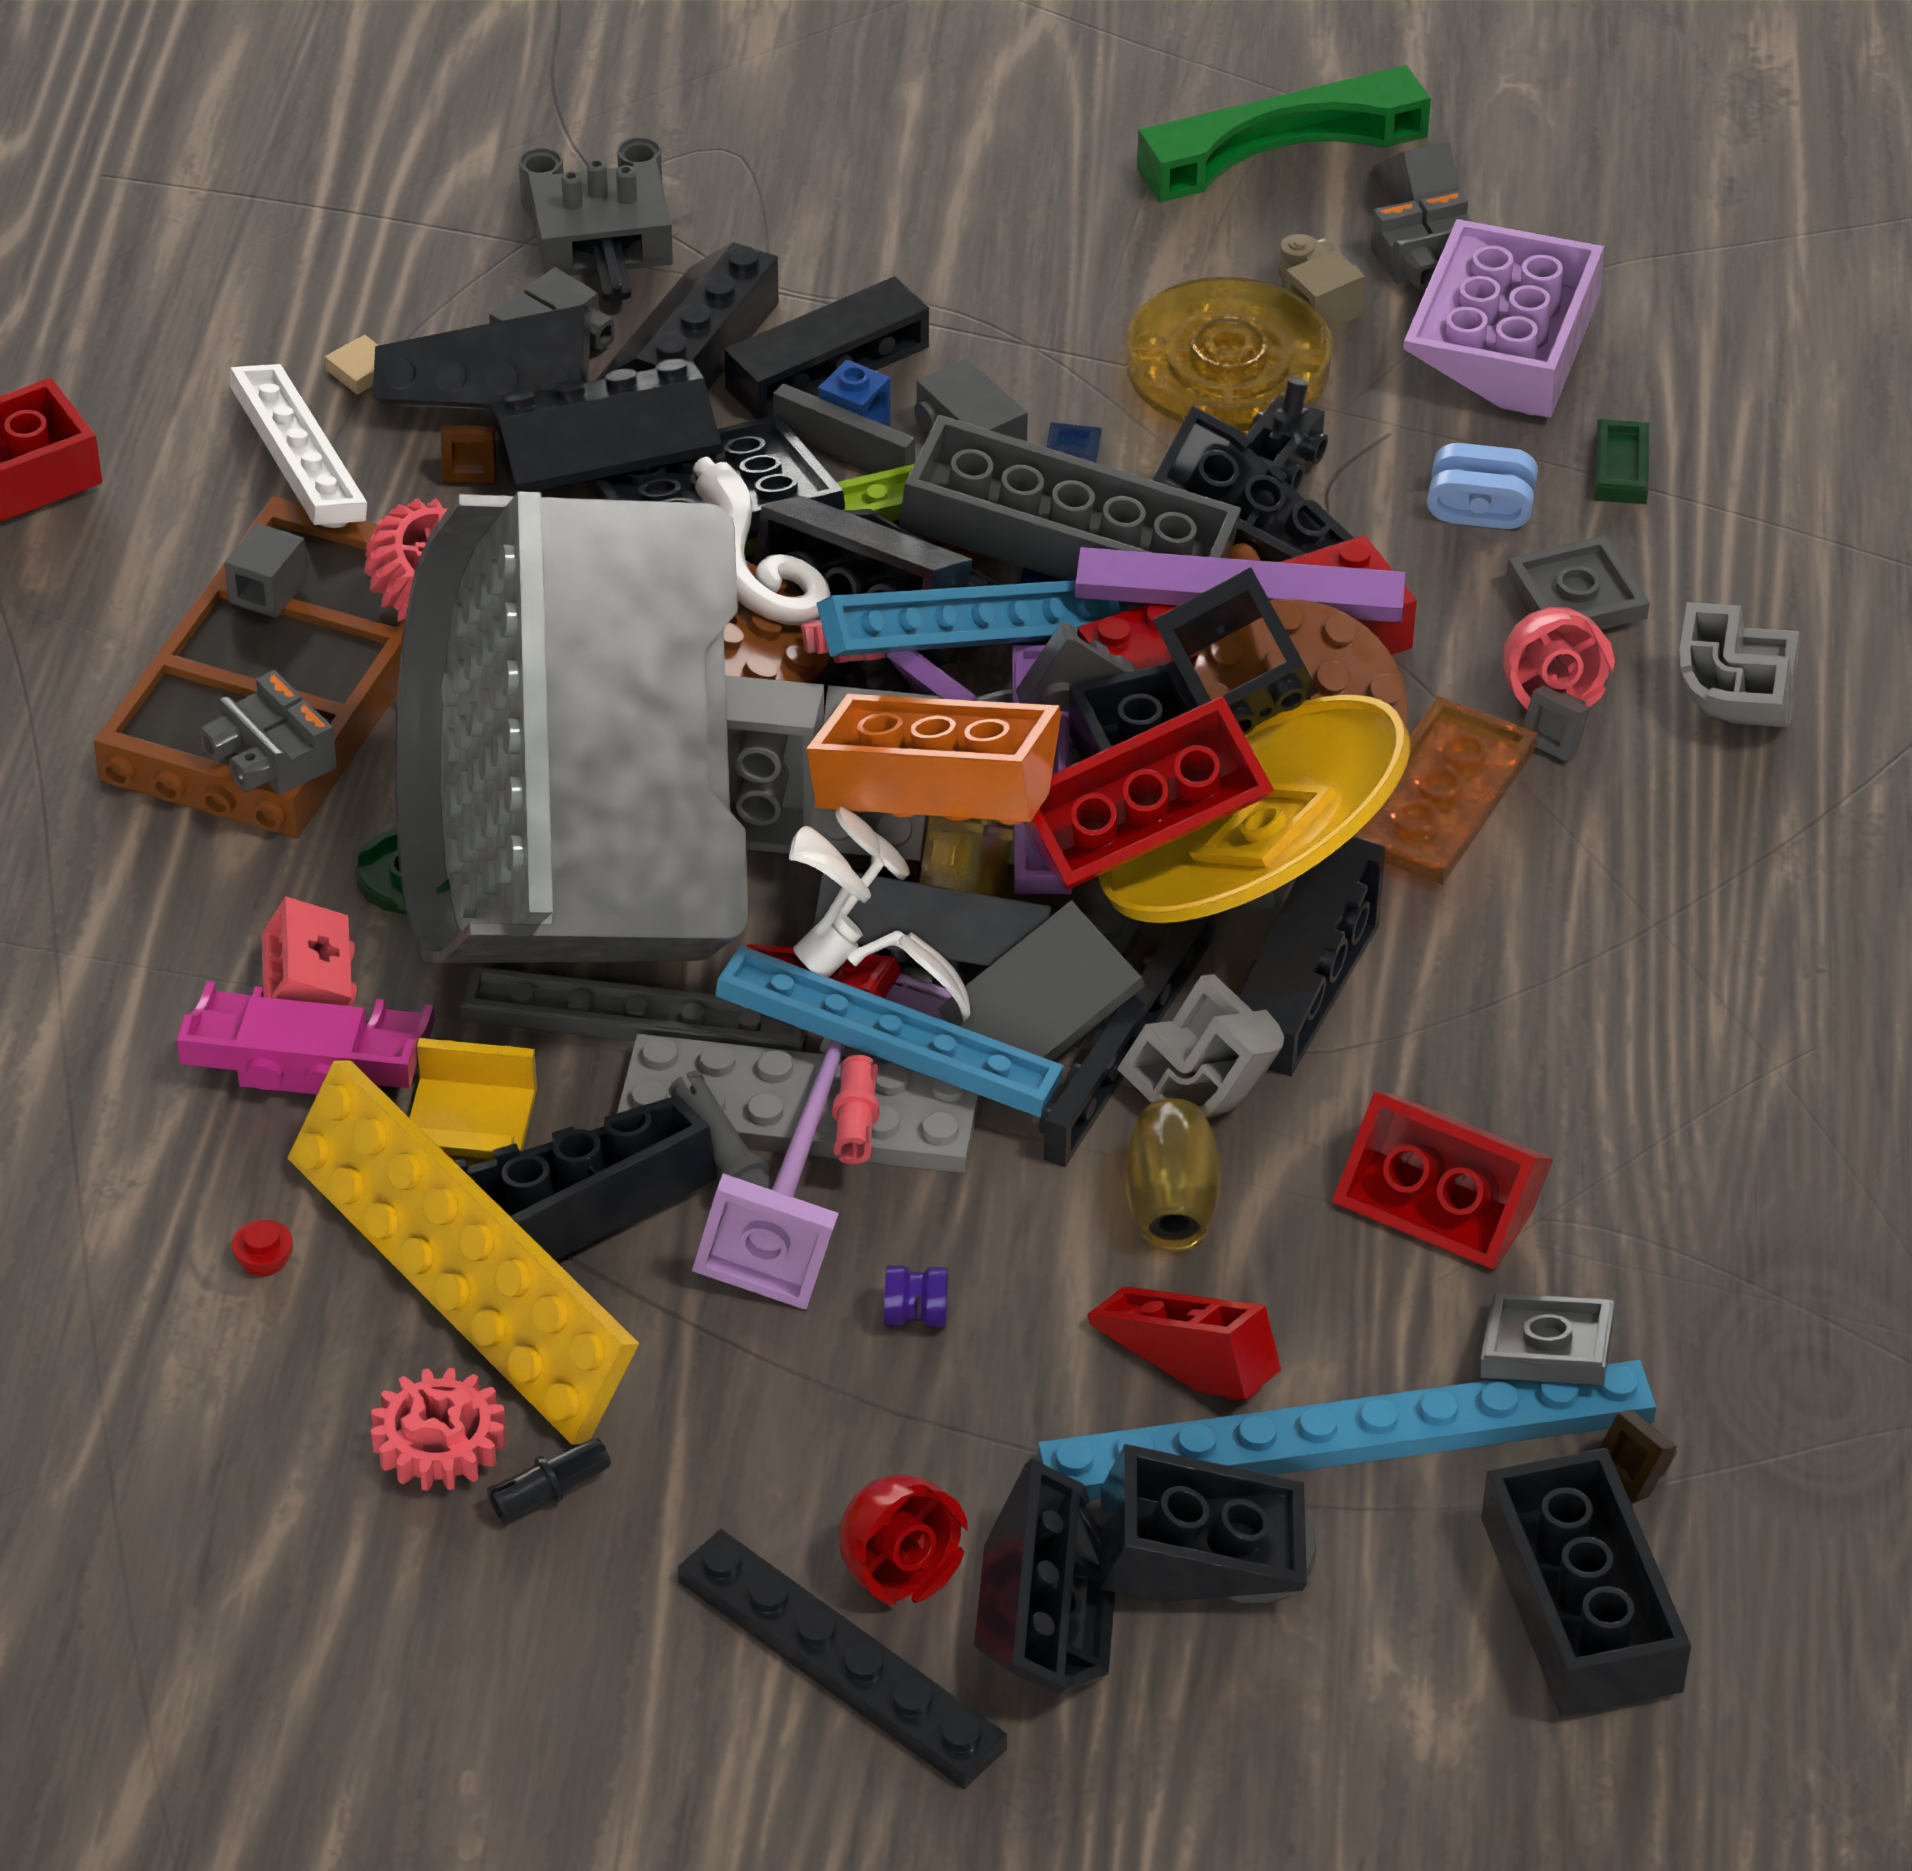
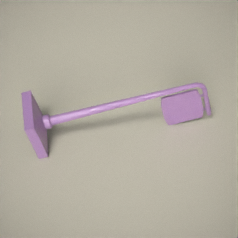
M901 973L895 983L902 986L893 985L884 998L944 1020L937 1008L949 1000L952 995L946 988ZM834 1040L830 1041L772 1190L724 1173L722 1174L692 1268L693 1272L807 1310L839 1213L794 1198L845 1044Z

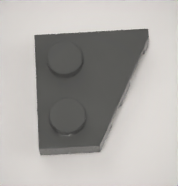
M1061 622L1017 687L1016 693L1019 703L1060 705V711L1069 712V686L1134 671L1137 668L1135 664L1124 657L1110 654L1108 647L1097 640H1093L1089 644L1078 638L1073 625Z

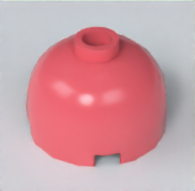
M1548 607L1527 615L1515 625L1504 643L1501 664L1508 688L1523 707L1528 710L1533 691L1543 685L1561 694L1566 692L1585 701L1586 706L1591 707L1601 699L1606 691V687L1603 684L1608 678L1609 669L1612 672L1614 670L1615 659L1611 642L1593 620L1570 608Z

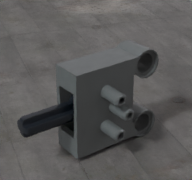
M647 137L628 138L617 147L618 168L607 169L604 161L594 159L588 162L587 171L583 172L569 171L564 173L563 157L555 149L536 147L523 152L519 157L521 203L525 209L531 212L543 275L554 267L569 276L597 273L603 300L612 301V306L619 307L622 306V300L629 299L632 295L627 269L673 264L672 225L663 190L661 147L658 142Z

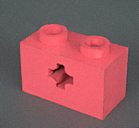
M285 896L261 933L263 997L353 1006L357 994V985L351 981V963L354 957L355 944L349 939L348 915Z

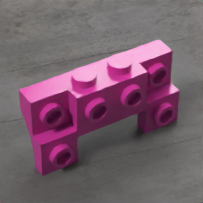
M207 981L200 1001L194 1011L184 1015L176 1040L179 1063L182 1065L237 1070L239 1086L317 1095L333 1061L351 1060L375 1085L410 1089L418 1061V1039H430L435 1022L434 1005L425 1004L423 1013L386 1009L385 1000L377 999L371 1018L366 1026L365 1008L268 998L263 997V987L258 986L254 987L252 995L216 991L215 982Z

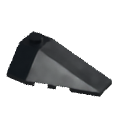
M1192 405L1153 481L1240 507L1241 512L1234 545L1245 543L1252 546L1261 561L1282 562L1354 539L1314 500L1303 499L1285 482L1287 474L1276 464L1269 467L1249 448L1252 442L1240 430Z

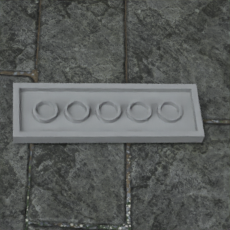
M637 1034L617 1113L671 1097L669 1087L680 1076L689 1089L692 1084L688 1080L686 1073L699 1071L747 1149L787 1153L825 1054ZM841 1056L808 1156L839 1159L840 1154L835 1156L833 1153L837 1123L832 1116L833 1100L840 1093V1067L843 1060L847 1058L846 1056ZM873 1060L871 1066L874 1064L878 1065L875 1096L879 1101L880 1110L879 1118L876 1124L872 1126V1154L865 1162L966 1173L980 1095L890 1061Z

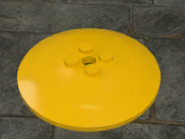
M1335 695L1306 700L1299 707L1291 711L1281 712L1255 726L1245 737L1274 788V795L1099 875L1100 885L1109 902L1121 914L1134 920L1151 923L1181 922L1217 914L1240 906L1299 877L1339 849L1367 824L1383 806L1400 781L1410 754V737L1397 711L1384 701L1373 697Z

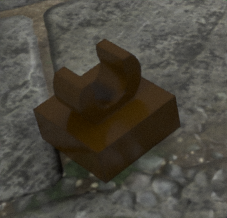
M1633 1410L1618 1412L1598 1448L1608 1449L1625 1491L1634 1499L1650 1496L1660 1476L1667 1472L1677 1454L1675 1450L1677 1446Z

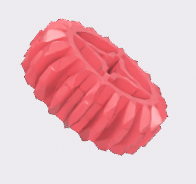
M417 498L406 507L398 504L388 515H385L384 519L377 523L373 530V535L366 545L367 550L364 555L367 557V560L365 561L364 573L372 577L369 591L383 594L381 608L394 607L398 611V622L406 618L415 568L430 532L447 511V509L442 507L437 498L427 503L426 506Z

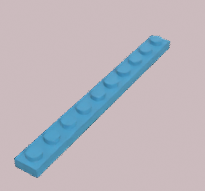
M1641 1360L1608 1364L1605 1385L1496 1379L1038 1442V1460L1040 1463L1083 1483L1089 1499L1096 1500L1101 1499V1487L1124 1444L1268 1475H1277L1609 1429L1618 1412L1633 1410L1646 1422L1653 1423L1655 1420L1656 1404Z

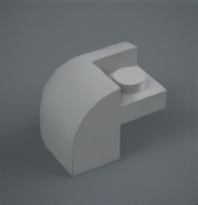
M1687 602L1679 652L1683 684L1693 701L1709 717L1728 723L1788 727L1795 704L1794 683L1800 648L1799 631L1744 628L1740 605Z
M1215 974L1203 975L1199 978L1172 1021L1145 1024L1117 1070L1161 1111L1181 1110L1193 1115L1196 1119L1210 1118L1230 1111L1255 1090L1283 1047L1284 1035L1279 1024L1267 1010L1252 1011Z

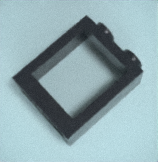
M1251 567L1153 619L1198 706H1201L1212 700L1194 669L1189 656L1263 618L1286 662L1222 695L1244 735H1247L1255 726L1275 715L1299 707L1305 699L1318 693L1304 662Z

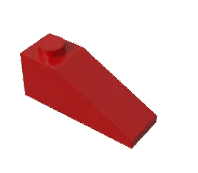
M1123 1286L1087 1314L1089 1324L1199 1393L1224 1396L1230 1401L1249 1399L1260 1391L1261 1386L1281 1371L1265 1305Z

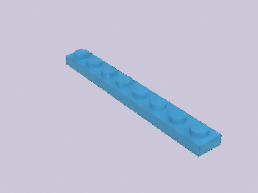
M1076 580L835 595L816 602L830 657L1048 641L1061 622L1073 625L1077 632L1078 626L1128 611L1125 601L1075 598Z

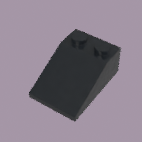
M1124 1444L1101 1487L1100 1590L1158 1602L1303 1591L1307 1584L1304 1482Z

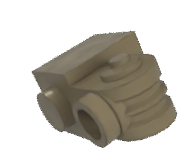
M1294 234L1282 240L1279 276L1285 282L1284 310L1312 336H1315L1362 316L1366 282L1365 275L1356 265H1352L1336 249L1334 250L1332 244L1326 238L1316 240L1305 234Z

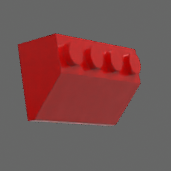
M1221 696L1052 774L1049 795L1031 822L1023 823L1045 865L1063 886L1069 890L1274 795V788L1225 698Z

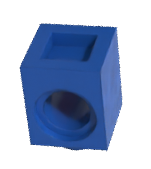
M846 360L818 388L820 399L889 427L891 425L890 377Z

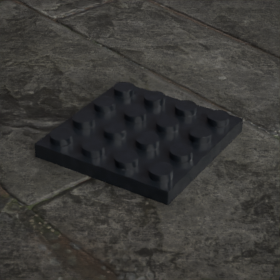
M779 415L718 429L723 453L706 457H709L715 464L720 462L729 464L746 484L753 507L748 533L758 534L761 506L800 495L839 510H845L843 489ZM701 458L584 481L597 499L706 503L696 492L695 486L698 477L693 472V466Z

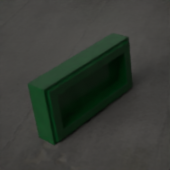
M1598 419L1596 429L1594 501L1647 504L1649 423Z

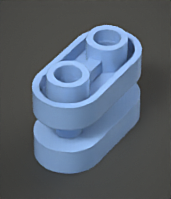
M1466 443L1445 445L1437 451L1434 457L1432 480L1427 496L1428 509L1437 519L1447 523L1498 529L1521 527L1528 522L1532 514L1533 492L1536 488L1538 476L1537 463L1531 455L1519 449Z

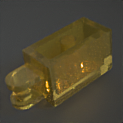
M929 816L919 884L1003 897L1014 830L996 827L997 820L970 818L964 821H950L945 818Z

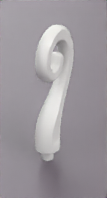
M709 457L699 459L693 466V472L698 477L695 486L696 492L706 503L720 505L726 509L733 518L735 526L737 600L754 613L782 624L800 626L806 624L807 621L818 620L820 616L816 602L830 597L829 586L825 578L813 566L802 559L781 554L771 555L762 560L756 568L755 578L750 572L744 557V547L751 525L753 510L747 486L729 464L723 462L715 464ZM782 579H787L799 585L804 595L786 597L776 593L781 586Z

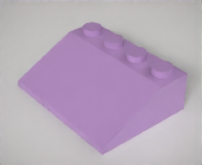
M1456 219L1404 339L1403 349L1502 409L1551 418L1601 294L1604 246Z

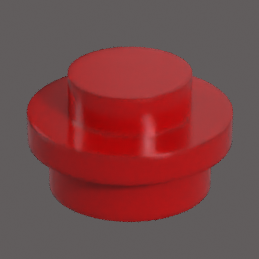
M262 1219L249 1222L238 1229L233 1237L232 1250L234 1258L250 1274L256 1276L275 1274L286 1265L292 1253V1235L286 1226L274 1220Z

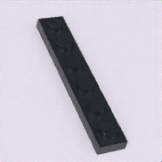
M1214 914L1198 919L1169 922L1165 930L1164 940L1158 950L1152 948L1148 951L1140 969V976L1146 986L1115 1010V1015L1108 1025L1104 1023L1099 1025L1091 1042L1090 1053L1083 1063L1076 1061L1067 1076L1065 1090L1058 1101L1050 1100L1042 1113L1039 1132L1045 1134L1044 1160L1066 1167L1124 1078L1117 1068L1145 1024L1159 1023L1212 943Z
M720 1529L678 1565L679 1583L961 1788L965 1789L1007 1750V1734L724 1530Z

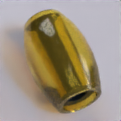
M1174 1098L1153 1102L1143 1109L1131 1134L1125 1161L1126 1193L1131 1214L1145 1242L1163 1251H1184L1194 1248L1204 1241L1216 1215L1221 1192V1160L1216 1138L1203 1111L1196 1104Z

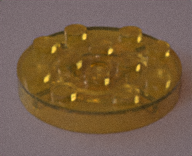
M1201 278L1169 287L1150 298L1140 307L1131 320L1128 329L1126 368L1129 380L1137 394L1149 406L1164 416L1183 423L1193 405L1241 432L1248 433L1255 415L1259 411L1265 412L1277 395H1285L1288 378L1298 377L1308 381L1304 404L1312 406L1323 394L1330 377L1332 340L1329 328L1319 312L1303 298L1287 289L1249 278Z

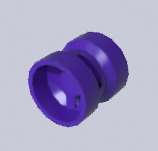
M887 1265L884 1325L903 1326L909 1320L922 1321L926 1327L945 1328L948 1267H929L924 1272H911L906 1266Z

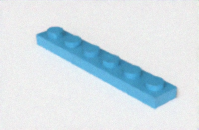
M742 945L739 946L717 981L716 997L1037 1117L1042 1116L1046 1105L1051 1100L1061 1081L1064 1068L1062 1064Z

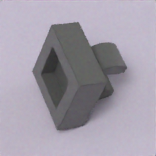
M1543 685L1532 693L1519 739L1566 762L1576 756L1590 707L1585 705V701L1566 692L1561 694Z

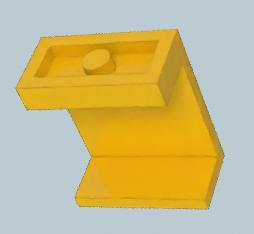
M419 1038L417 1056L420 1079L409 1118L453 1161L465 1159L468 1167L494 1159L493 1150L516 1143L519 1151H523L537 1092L535 1049Z

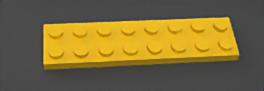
M351 1060L333 1061L287 1159L571 1445L582 1444L590 1440L640 1343Z

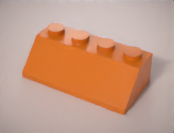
M846 694L806 748L816 808L837 810L839 807H843L854 814L864 811L891 813L899 818L928 815L943 816L950 821H964L970 818L998 820L1000 823L1007 825L1031 822L1050 792L1061 719L1060 705Z

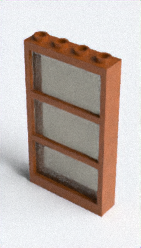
M273 495L240 542L256 523L304 538L309 579L278 617L274 618L229 603L225 565L223 564L94 739L99 781L298 839L397 695L405 619L398 622V611L394 607L381 608L383 594L369 591L372 577L364 573L365 561L367 560L364 554L367 550L366 545L373 535V530L377 524L368 521L349 522L347 525L339 528L314 525L301 503ZM275 670L302 696V701L306 700L333 727L337 768L280 795L268 783L245 793L234 782L230 774L229 759L238 755V753L235 752L214 762L202 748L200 728L221 717L219 699L229 697L236 703L257 692V678Z

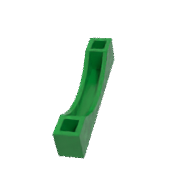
M1403 65L1138 129L1137 170L1158 201L1164 202L1205 192L1216 178L1233 165L1253 155L1282 146L1306 142L1335 141L1361 143L1385 148L1428 137L1431 97L1408 66Z

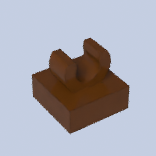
M443 425L441 430L442 482L495 483L497 475L495 426Z

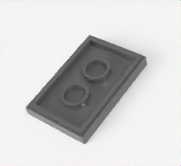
M1071 900L965 986L970 1003V1016L965 1021H963L959 1005L953 997L937 1008V1010L946 1022L1053 1061L1146 985L1137 971Z

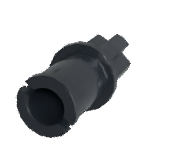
M592 1438L548 1461L543 1456L535 1458V1465L509 1479L488 1487L487 1495L497 1516L501 1518L503 1524H507L525 1512L551 1500L555 1503L563 1501V1491L609 1468L611 1465L610 1456L599 1438Z

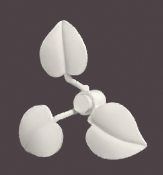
M839 807L835 812L837 821L845 832L871 855V866L860 879L851 869L846 859L827 839L813 828L803 826L793 837L789 860H795L815 867L842 886V889L825 916L793 947L798 958L812 972L829 978L847 959L854 966H857L868 955L888 946H898L905 950L947 989L958 1003L963 1021H965L970 1016V1003L963 981L953 966L912 932L905 935L900 931H894L860 948L857 944V941L863 934L847 915L858 900L866 903L870 899L871 893L868 887L883 866L901 881L909 876V867L900 853L885 838L874 832L859 816L843 807Z

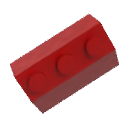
M1374 1091L1331 1202L1490 1269H1496L1532 1215L1553 1158L1397 1094Z

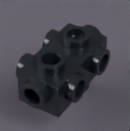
M1298 377L1288 378L1285 395H1277L1265 412L1259 411L1255 415L1250 430L1245 436L1252 442L1249 448L1269 467L1276 464L1287 474L1285 482L1297 491L1304 477L1306 463L1309 461L1318 464L1323 458L1328 444V436L1323 433L1325 411L1304 404L1308 381Z

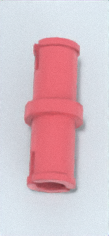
M853 1055L843 1060L840 1067V1093L833 1100L832 1116L837 1123L833 1153L835 1156L840 1154L839 1161L849 1165L861 1164L870 1158L872 1154V1126L876 1124L879 1118L880 1105L875 1096L878 1065L874 1064L871 1066L873 1059L864 1055Z

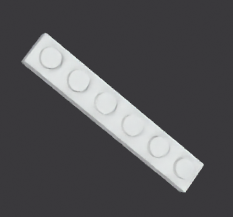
M281 364L230 367V387L312 523L328 528H339L347 525L349 522L366 521L367 501Z

